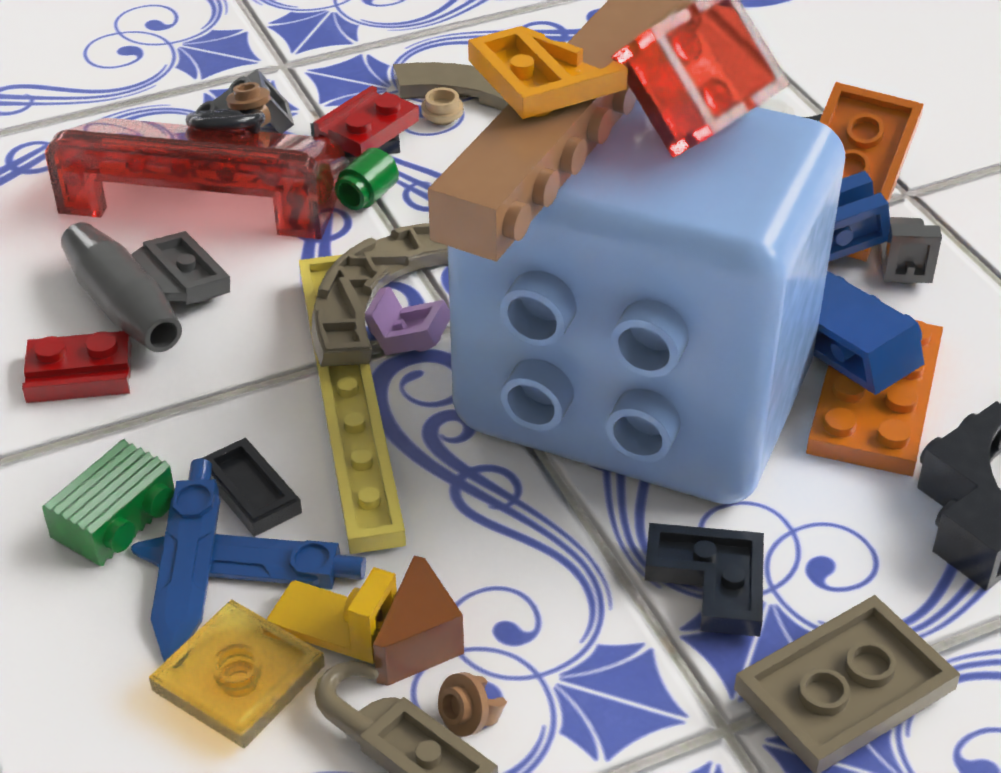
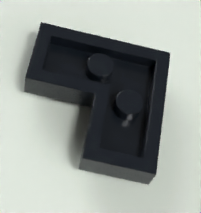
M649 523L644 581L702 586L700 631L760 637L763 622L764 533Z

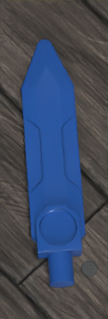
M202 458L194 459L191 462L188 480L176 481L174 497L170 503L150 618L163 661L168 665L174 664L183 653L201 625L205 609L221 501L216 480L211 479L213 465L210 461Z
M216 534L209 577L290 584V582L296 580L319 588L333 589L335 578L363 580L366 572V558L341 555L339 543L292 541ZM165 536L134 543L131 546V551L134 555L159 567Z

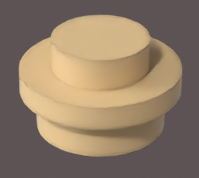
M440 87L426 93L425 100L421 104V112L423 117L434 124L448 125L463 115L464 106L463 102L459 99V94L455 90Z

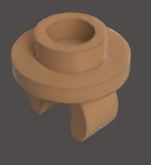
M255 82L235 86L233 93L226 98L228 108L232 110H260L266 117L261 128L270 123L271 115L266 106V103L271 100L270 91L259 87V84Z
M467 672L449 675L440 687L438 696L439 714L446 727L457 736L474 735L480 732L484 726L496 724L507 704L503 697L488 699L485 691L488 681L483 676H474Z

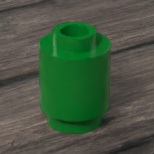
M366 149L339 173L334 187L337 198L345 207L357 211L362 208L371 207L397 183L399 171L396 162L390 154L381 149Z

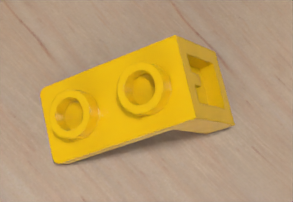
M373 567L361 588L355 587L348 597L300 581H292L267 617L268 628L271 631L374 664L373 643L397 593L396 574Z

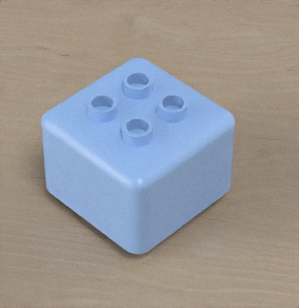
M657 84L651 87L647 86L636 99L631 112L628 115L623 114L611 128L607 140L603 144L598 143L586 157L580 172L576 175L572 174L558 190L554 202L549 207L542 208L530 222L525 236L520 241L515 240L497 262L448 246L452 399L455 411L460 419L471 429L489 436L711 502L733 504L748 498L758 486L813 360L845 164V150L838 135L827 125L813 119Z

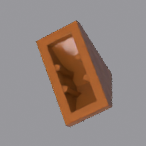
M413 556L373 643L375 669L379 672V676L376 679L378 684L389 686L464 654L463 614L427 560L423 557Z

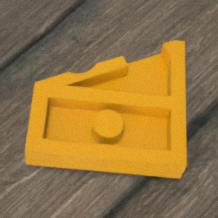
M524 26L468 40L469 62L522 119L545 116L553 110L627 90L628 68L624 64L612 61L604 68L594 67L583 62L582 48L566 42L550 40L544 34Z

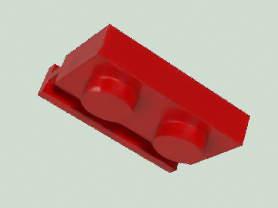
M372 85L314 121L315 137L318 139L324 136L328 137L329 144L358 157L366 149L379 148L418 122L419 106L395 94L385 92L381 95L377 93V87Z
M101 331L93 334L28 339L24 365L25 383H22L26 403L130 394L129 378H131L132 353L130 336L124 331Z

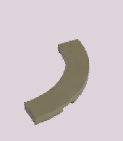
M441 62L393 64L394 79L402 99L425 98L428 91L445 87L455 90L459 94V98L478 97L480 104L501 111L508 105L504 98L473 65Z
M429 223L396 228L391 231L390 236L378 240L372 237L346 251L326 272L318 289L312 314L311 330L314 350L321 367L369 364L373 349L367 336L365 311L378 290L409 272L425 267L448 264V246L430 240Z

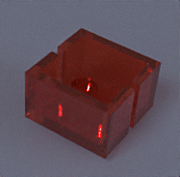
M697 0L687 8L685 7L651 27L611 56L613 61L622 63L628 68L627 84L672 158L713 136L790 85L740 0Z

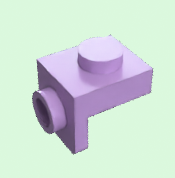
M384 287L378 290L366 310L365 321L369 331L375 336L385 355L411 350L421 352L436 346L450 321V310L444 300L402 308L391 287Z

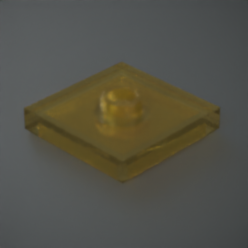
M231 599L149 676V682L153 692L245 749L325 667L324 653Z

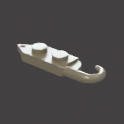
M356 661L343 662L327 669L318 679L314 694L316 706L323 716L360 744L361 751L389 773H498V765L405 697L401 699L396 697L382 698L369 703L358 711L337 695L336 689L339 683L347 678L359 676L370 680L377 679L379 672L374 667Z

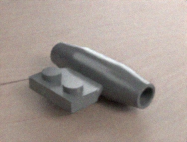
M85 222L71 225L64 231L61 237V247L81 287L116 327L153 352H164L171 349L179 341L182 334V326L169 301H183L188 305L206 302L210 298L230 293V276L186 231L144 241L143 246L132 254L122 244Z

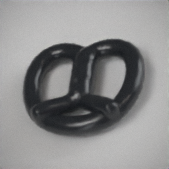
M221 109L190 113L186 116L185 122L190 129L197 132L245 129L252 134H257L260 132L261 125L265 122L266 117L262 111L256 109Z

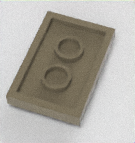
M873 595L738 672L735 678L734 690L813 773H821L956 690L960 673L876 595Z

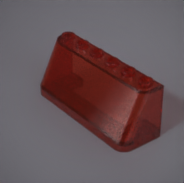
M100 118L61 130L53 136L45 150V158L58 214L101 218L107 209L102 181L273 198L277 235L322 239L338 199L334 189L339 173L346 168L343 149L335 141L325 137L261 131L257 134H252L246 130L197 132L190 129L188 125L117 118Z

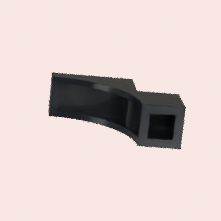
M998 401L978 414H969L963 419L958 428L943 438L936 437L926 445L920 456L922 468L917 485L919 490L943 506L935 520L938 530L932 552L985 591L1001 580V490L996 483L990 465L994 458L1001 453V403Z

